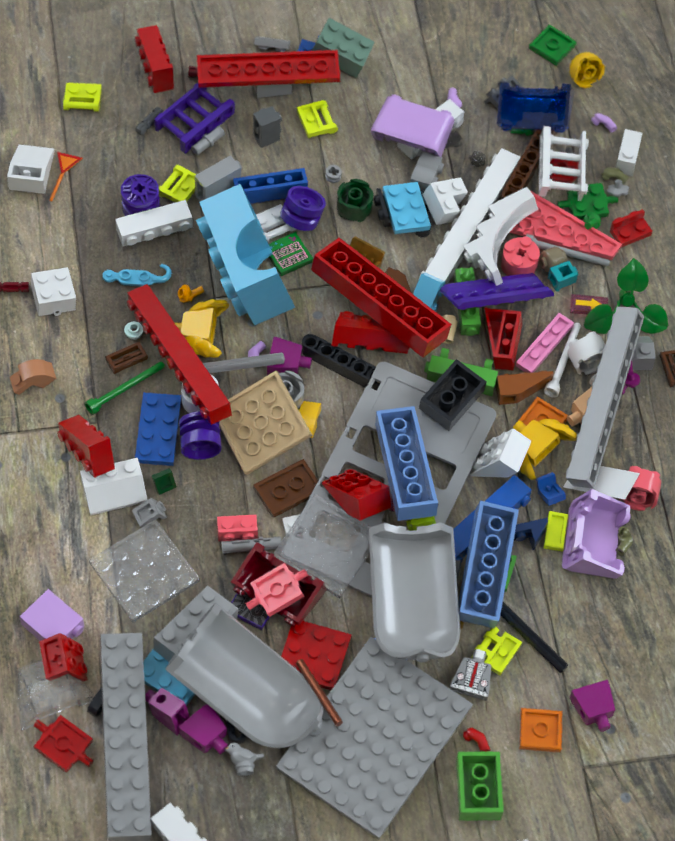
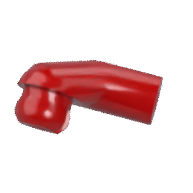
M473 727L467 728L463 732V737L466 741L474 740L477 742L480 752H489L491 750L482 732Z

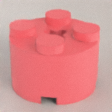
M528 236L513 238L506 242L501 259L503 272L507 276L534 274L540 256L538 246Z
M631 466L628 471L640 474L626 499L622 500L624 503L631 505L630 509L645 511L647 507L654 508L657 505L661 488L660 474L656 471L641 469L638 466Z

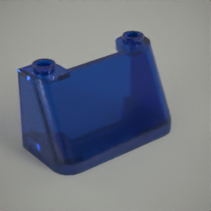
M500 82L497 125L501 127V130H543V127L547 126L551 127V130H554V132L564 133L565 130L569 129L574 100V90L571 84H562L561 89L558 86H554V89L520 88L519 85L509 87V82Z

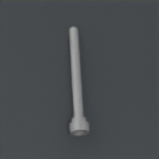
M526 235L532 239L539 249L546 250L552 247H559L569 257L602 266H608L610 263L608 259L538 241L533 235Z

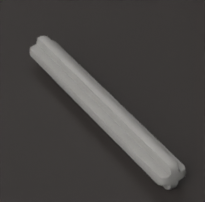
M281 352L203 363L209 373L283 364L285 357Z

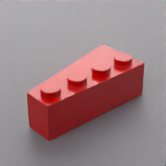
M158 26L138 28L137 36L134 37L136 47H140V50H138L140 60H144L143 70L144 73H148V86L152 87L154 93L173 90L172 63L170 64V57L166 53V47L163 44Z
M350 311L340 312L335 323L331 346L338 347V344L342 343L347 344V348H355V346L361 345L366 350H375L380 347L385 352L404 354L409 352L410 347L369 315L360 316Z
M79 414L58 423L59 431H57L60 441L65 442L69 452L72 451L76 460L82 463L86 472L89 471L95 478L115 469L111 442L108 436L103 437V432H97L96 427L90 426L89 422Z

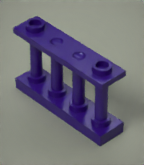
M196 83L184 96L163 113H159L154 119L155 130L158 132L165 127L180 139V150L186 154L191 150V146L202 139L203 135L209 134L235 113V102L229 98L226 102L221 103L207 92V87L198 88V83ZM202 96L217 109L209 113L195 101ZM190 106L205 119L200 123H196L183 111ZM178 117L190 126L192 130L188 133H183L170 121Z

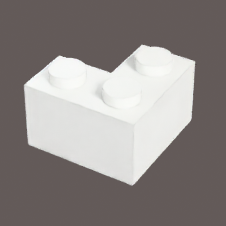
M460 177L430 183L422 195L436 225L453 221L460 212L457 204H460L468 192Z

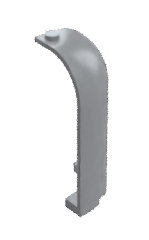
M440 522L428 526H418L415 531H408L404 526H395L387 523L369 528L373 623L375 637L379 646L390 656L406 660H416L417 662H427L451 655L455 651L460 637L453 527Z
M216 603L198 622L199 625L194 630L196 633L194 635L190 633L181 644L182 648L179 653L173 655L165 668L166 671L247 737L263 746L284 748L295 745L302 741L311 731H317L322 724L323 705L303 674Z

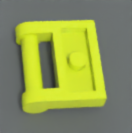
M66 83L63 110L89 109L99 112L101 84Z
M325 100L297 107V114L308 138L326 133L334 134L338 131V127L333 123L327 109L328 104ZM317 110L322 112L327 125L322 124Z
M176 165L168 179L162 186H159V196L166 197L175 203L183 200L187 202L195 192V175L197 174L180 165ZM179 176H182L179 179V181L175 184V186L171 190H168L170 186L174 183V181Z

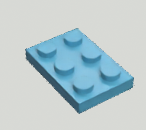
M418 182L383 186L382 192L394 234L430 230L431 225Z
M152 650L143 661L144 683L157 692L159 689L164 688L183 700L187 706L195 693L166 671L165 668L169 662L159 653Z

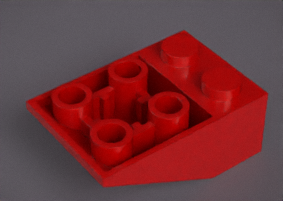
M348 469L342 474L331 476L329 479L322 481V485L344 511L360 521L391 508L389 486L354 469Z

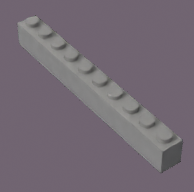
M617 306L616 312L612 316L611 329L607 333V342L602 350V359L597 367L596 379L592 383L591 396L587 400V409L582 417L580 432L576 437L577 442L571 454V463L566 470V479L573 486L595 487L644 320V316L638 308Z

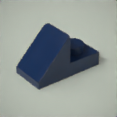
M543 518L517 524L514 541L520 542L529 538L532 549L535 550L546 531L548 519Z

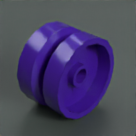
M294 186L288 191L280 215L289 226L302 231H311L317 228L326 202L317 191L308 187Z

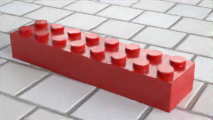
M337 238L314 255L311 271L422 358L447 340L451 323L341 238Z

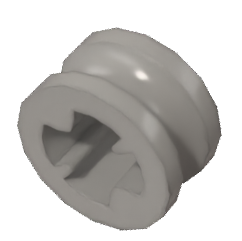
M337 165L328 166L326 168V180L330 183L339 182L341 179V168Z

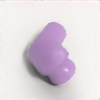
M450 88L448 100H452L459 108L462 107V102L457 96V90Z
M596 113L591 118L595 125H599L601 122L611 133L617 129L615 123L608 116Z
M259 341L248 351V357L259 356V353L266 348V345Z

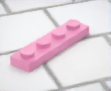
M558 313L518 359L515 366L524 372L534 373L572 329L574 322Z

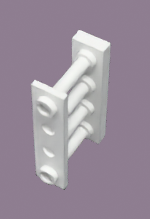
M543 127L540 135L539 196L546 197L548 190H551V188L578 192V201H581L583 195L587 194L588 184H585V165L589 140L586 139V131H582L578 140L554 137L551 134V127ZM550 145L578 147V154L555 152L553 149H550ZM553 158L577 161L578 169L556 167L550 164V160ZM553 173L577 176L578 184L555 182L550 179V175Z

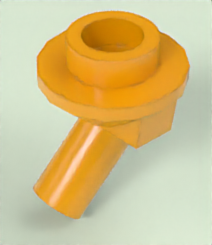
M184 284L178 290V298L182 303L191 302L194 297L205 291L202 286L191 290L188 285Z

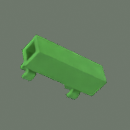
M473 267L455 269L454 283L475 280ZM479 308L458 309L461 335L473 336L479 334L481 327Z
M442 348L440 357L432 355L430 362H426L424 372L427 373V380L436 382L455 361L448 359L449 349ZM486 358L484 367L463 363L487 381L485 391L482 394L492 396L498 371L492 370L493 360Z

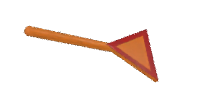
M57 152L61 173L49 199L50 201H53L64 173L81 161L82 157Z

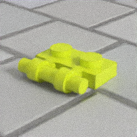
M495 627L485 633L484 640L475 649L486 652L484 663L490 664L491 671L501 676L521 647L522 642L507 632H504L502 637H499L497 635L499 629ZM494 643L495 647L493 650H488L489 645Z

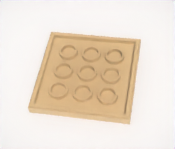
M277 371L228 399L232 416L221 420L219 424L245 475L252 473L313 436Z

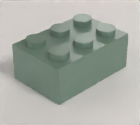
M328 18L312 51L338 50L339 69L357 78L375 42Z

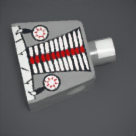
M475 649L472 659L463 658L451 682L450 689L452 691L487 701L491 665L484 663L485 651Z

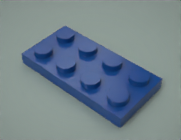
M143 392L135 458H138L139 463L174 466L181 395Z

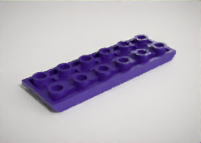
M533 273L501 277L503 283L497 286L493 280L480 279L445 284L440 289V292L460 310L554 296V292L549 287H546Z

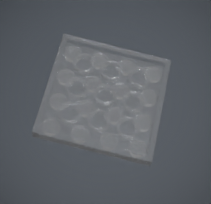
M314 493L273 554H275L277 559L298 571L305 568L308 575L312 576L313 581L316 577L324 581L326 591L340 599L370 554L369 528L371 526L348 515L344 510Z
M156 519L89 559V564L132 623L200 582L199 576Z

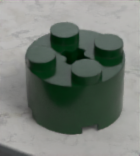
M350 179V182H343L339 186L337 191V211L340 217L350 221L363 222L370 215L373 208L374 192L366 181Z

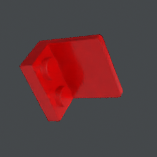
M62 633L39 641L47 680L52 681L66 674L83 682L87 680L86 673L88 669L84 663V649L80 643Z

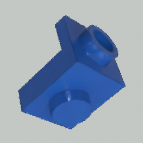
M553 472L536 479L538 494L548 506L566 499L565 492L556 483V476Z

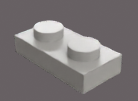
M256 36L254 45H258L260 49L274 47L276 51L281 52L289 49L291 44L290 40Z

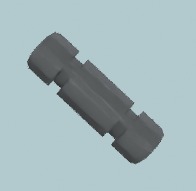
M156 107L153 113H149L141 121L142 123L135 127L136 132L143 135L147 131L146 129H149L155 123L154 119L159 113H163V110L160 107Z

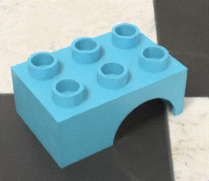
M241 184L199 202L205 216L196 220L198 227L209 244L210 249L208 251L211 259L222 276V279H220L228 299L232 301L238 316L240 317L248 313L253 324L257 325L295 308L276 268L257 270L260 264L266 258L273 255Z

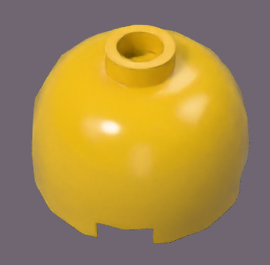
M583 52L576 55L569 66L571 79L582 88L592 87L591 84L597 79L600 81L605 71V65L602 60L591 52Z

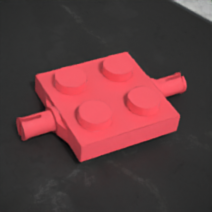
M283 563L250 583L254 589L255 598L245 604L249 611L260 604L268 616L271 617L305 597L300 590L298 581L309 575L305 568L293 574L287 565Z

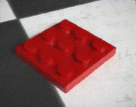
M302 621L300 625L295 624L294 627L291 626L281 657L300 673L301 671L296 662L299 659H303L320 687L332 690L338 682L352 634Z

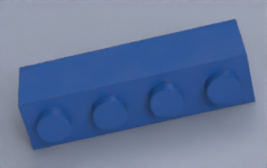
M305 168L233 178V187L241 184L250 204L285 199L290 188L294 186L308 187Z

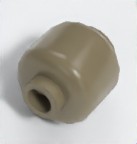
M552 247L542 251L539 258L540 267L548 273L551 267L567 262L565 251L559 247Z

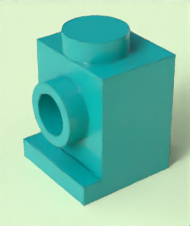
M570 261L551 267L548 274V279L556 292L563 287L576 283L578 277L577 268L572 266Z

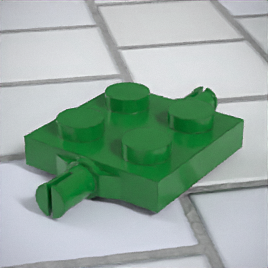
M602 183L588 184L587 194L583 195L581 201H578V192L566 190L568 199L566 201H557V206L560 208L568 207L571 214L580 220L584 219L588 213H596L602 218L608 217L609 210L607 205L618 203V197H607Z

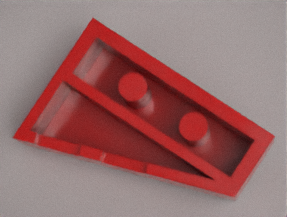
M484 308L495 369L513 371L523 324L521 311Z

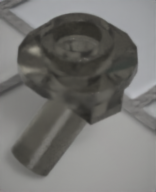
M451 130L445 149L452 145L458 147L462 144L461 140L463 138L457 131L453 132Z

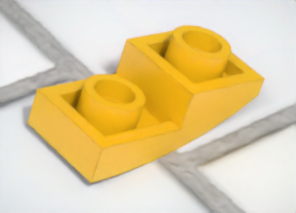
M303 401L299 412L310 432L314 435L317 428V419L321 412V403Z

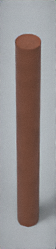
M299 659L296 665L334 724L340 726L343 723L342 719L304 660Z

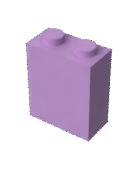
M49 589L19 616L21 625L39 641L58 633L73 639L78 637L84 630L83 618Z

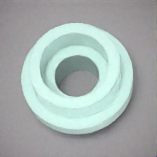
M129 322L124 328L125 335L132 340H136L143 334V326L139 322Z

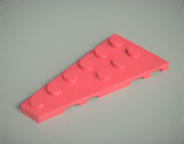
M532 191L530 192L535 197L538 210L525 217L509 232L523 237L530 234L537 238L538 241L612 260L622 247L621 243L594 227L587 230L584 226L585 222Z

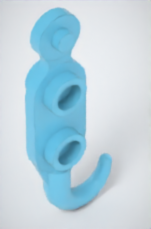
M160 264V267L166 270L164 276H156L143 270L125 269L118 273L106 270L103 272V280L108 283L118 281L122 285L143 286L146 284L164 283L171 278L172 272L169 266Z

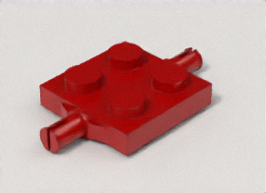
M60 715L49 726L39 719L34 723L33 727L42 732L41 738L34 745V749L67 773L74 763L79 760L87 767L92 765L94 760L88 757L85 751L92 744L93 738Z

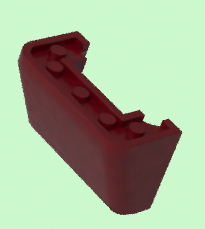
M256 542L231 580V584L234 587L233 591L241 596L245 594L254 599L255 592L250 583L285 562L276 558L275 554H270L264 550L265 546ZM286 564L287 567H288V569H289L291 572H293V574H296V573L299 572V571L296 570L295 568H293V567H291L290 565ZM310 575L298 581L300 590L305 597L279 611L277 614L284 617V621L290 626L300 625L325 594L327 588L324 581L317 577L313 581Z

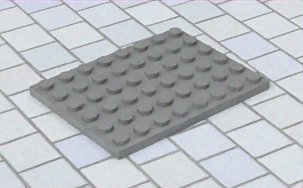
M370 637L327 696L343 723L340 726H336L323 707L322 724L315 732L311 731L302 741L290 746L276 765V769L379 840L468 714L473 704L406 659L388 655L381 649L377 640Z

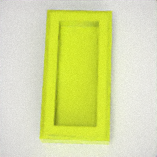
M549 511L544 549L563 552L568 514Z

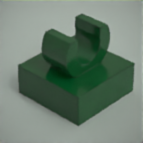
M170 468L152 475L156 492L159 495L177 487Z

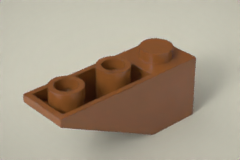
M542 370L535 373L522 372L519 374H502L497 376L495 387L499 405L519 403L544 388L552 380L553 371Z

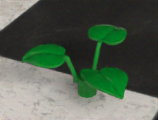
M633 258L621 269L617 276V283L621 290L619 292L620 300L617 301L614 311L612 312L608 304L594 307L585 318L584 327L599 334H607L611 329L612 316L616 312L617 306L620 307L621 304L625 307L633 305L640 310L644 316L641 327L643 332L653 334L668 328L667 313L662 306L650 304L641 311L635 302L634 291H644L649 282L648 274L638 260Z

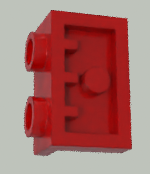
M643 209L633 211L622 218L618 217L612 222L610 233L617 242L622 244V247L652 235L653 231L644 219L645 211Z

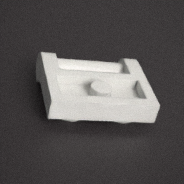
M281 204L256 215L268 242L269 239L285 232L296 230L286 224L281 218ZM285 223V225L266 233V231L271 230Z

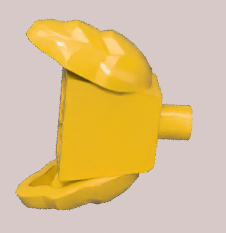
M211 299L205 302H198L189 311L183 313L182 323H175L197 355L205 358H218L222 354L213 345L217 317L229 308L226 300Z
M543 419L539 422L532 420L527 426L522 421L516 422L513 429L531 440L519 470L530 480H535L536 476L532 465L536 467L560 444V440L576 441L577 434L568 425L562 424L555 419Z

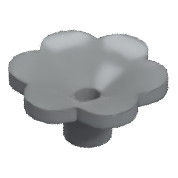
M615 180V185L608 186L607 193L620 197L621 195L628 194L629 187L623 185L621 180Z

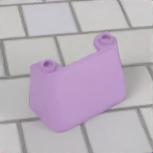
M392 94L387 96L372 126L371 134L374 139L383 141L385 137L386 141L390 142L392 140L442 157L455 120L449 111L442 110L440 112L402 100L400 96Z
M593 489L573 500L568 512L562 567L571 572L613 579L622 576L625 570L622 560L616 559L618 529L629 522L631 505Z

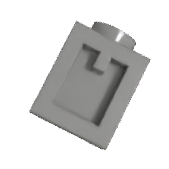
M149 498L132 510L139 526L142 528L158 518L163 520L167 518L164 512L166 508L163 503L153 498Z

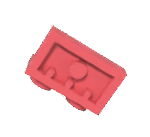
M256 515L217 517L218 541L258 538Z

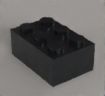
M456 359L421 398L419 409L450 431L485 391L487 381Z

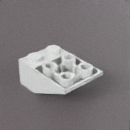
M18 145L8 170L9 190L45 194L54 149Z
M511 429L497 437H493L486 443L484 442L474 462L470 476L508 478L518 473L531 440L515 429Z

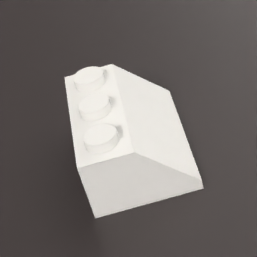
M138 458L114 463V470L95 478L89 471H80L90 516L141 504L148 500Z

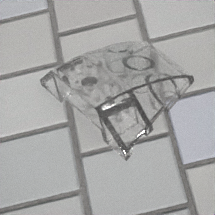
M42 659L17 669L21 731L33 726L38 719H43L77 704L79 707L91 702L95 696L83 681L69 674L52 681L47 680Z

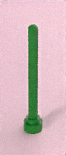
M159 362L102 397L87 400L84 403L86 409L91 415L96 414L102 408L101 405L162 370L165 364Z

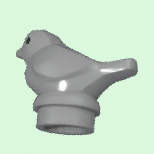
M231 743L225 749L230 754L231 761L236 765L237 775L240 776L253 774L255 768L253 763L264 757V753L255 754L242 748L237 743Z

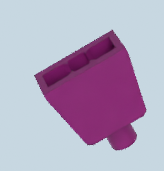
M274 337L270 354L282 352L285 362L283 364L267 366V376L274 371L279 373L292 371L298 374L300 367L311 368L312 358L302 356V345Z
M608 679L571 691L569 699L586 725L596 723L600 732L611 728L608 719L613 717L615 706Z
M164 688L159 689L157 693L152 690L147 691L145 701L148 702L152 715L178 736L179 726L190 717L186 703Z
M207 703L179 726V735L203 753H207L210 749L214 748L219 754H222L229 746L223 740L227 735L226 726L215 710Z

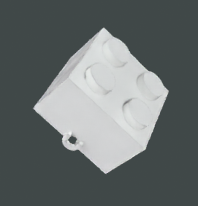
M68 267L31 273V288L39 316L49 314L59 316L62 312L76 310V295Z

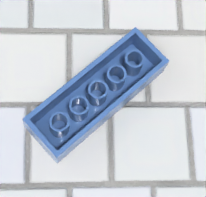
M415 406L376 411L375 426L397 521L436 516L438 500Z
M480 501L477 505L458 600L459 620L490 628H495L498 624L519 510Z

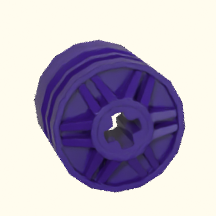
M136 174L124 180L121 186L122 211L124 215L128 216L160 207L159 186L152 177L145 174Z
M200 411L184 415L179 420L180 444L183 456L194 460L209 459L217 456L222 448L221 436L219 435L220 421L211 425L207 418L204 419Z

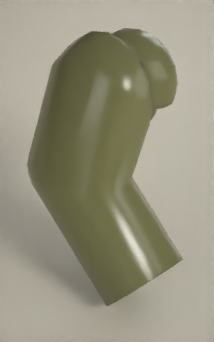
M625 526L618 529L620 545L616 548V552L620 556H623L633 543L629 529Z

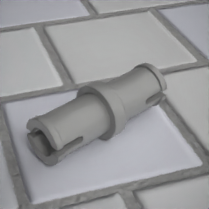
M217 126L209 134L203 135L200 141L191 146L194 154L198 156L208 147H213L214 143L225 135L224 130Z

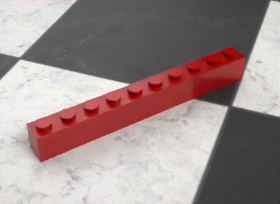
M146 284L127 292L129 299L127 305L130 311H134L137 321L142 322L145 333L150 334L151 341L154 346H158L161 357L166 358L170 370L173 369L179 382L182 381L183 388L187 394L190 393L193 404L199 406L202 417L204 419L207 418L212 425L232 416L230 402L149 285Z

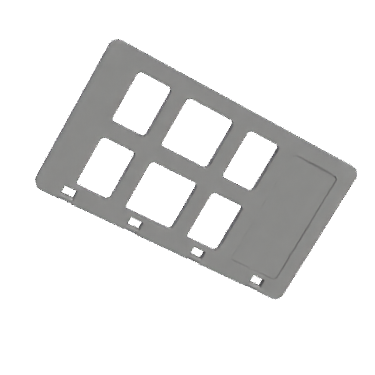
M388 362L378 363L283 548L284 557L372 597L371 564L365 562L363 557L370 545L369 528L382 524V518L386 510L360 521L348 515L337 502L328 498L330 493L321 487L322 481L329 479L331 476L339 475L343 466L349 464L383 479L384 484L389 486L385 465L355 452L353 447L363 428L366 427L377 432L375 426L376 411L415 406L426 454L456 468L445 490L434 487L438 500L437 515L434 518L436 523L441 522L445 524L495 421L496 411L489 406L475 401L452 429L448 431L419 409L421 398L435 384L434 382ZM374 381L381 383L377 391L371 388ZM350 429L356 431L353 439L346 437ZM320 513H326L360 529V533L349 553L340 551L309 536ZM299 529L305 531L301 540L295 537Z

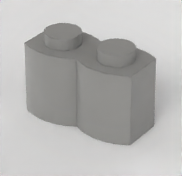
M422 151L411 176L410 183L418 182L422 190L427 189L430 183L438 182L439 178H437L438 173L441 174L444 168L443 158Z

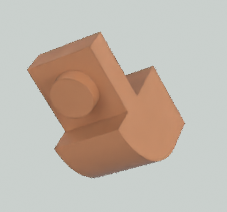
M41 359L28 360L19 364V371L9 377L13 391L18 395L32 385L44 388L57 379L52 363Z

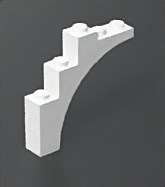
M527 187L488 206L490 214H488L489 219L476 226L478 231L476 234L477 239L464 245L466 251L464 257L467 263H472L475 269L480 267L482 271L485 270L488 280H493L496 286L503 283L497 268V257L502 242L520 221L538 210L535 197Z

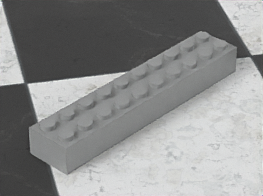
M142 633L101 634L100 659L107 841H150L151 817Z

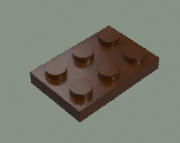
M302 459L253 484V489L272 518H275L307 501L318 479L305 460Z

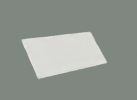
M600 466L594 488L573 486L568 480L563 487L584 492L593 489L610 497L626 499L640 473Z

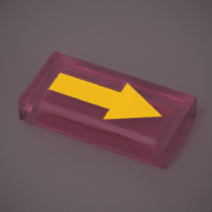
M571 294L570 313L588 315L594 307L608 304V298Z

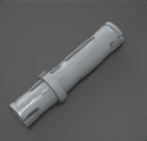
M260 536L257 539L221 541L222 554L249 552L256 542L265 546L264 550L282 549L281 536L272 538Z

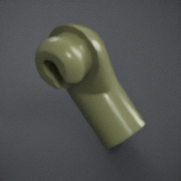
M605 168L601 174L604 180H609L610 177L621 180L622 184H625L629 179L619 168Z

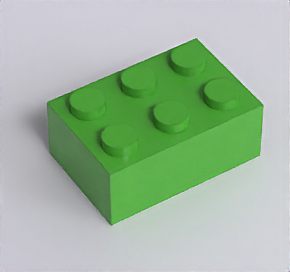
M458 752L456 774L459 821L501 820L503 815L500 752Z

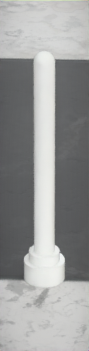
M574 323L553 379L545 386L544 393L549 397H557L561 389L559 381L569 358L567 354L570 348L569 343L577 338L581 327L580 323Z

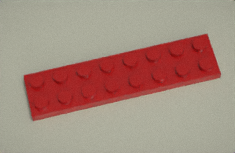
M338 50L197 55L198 88L340 82Z

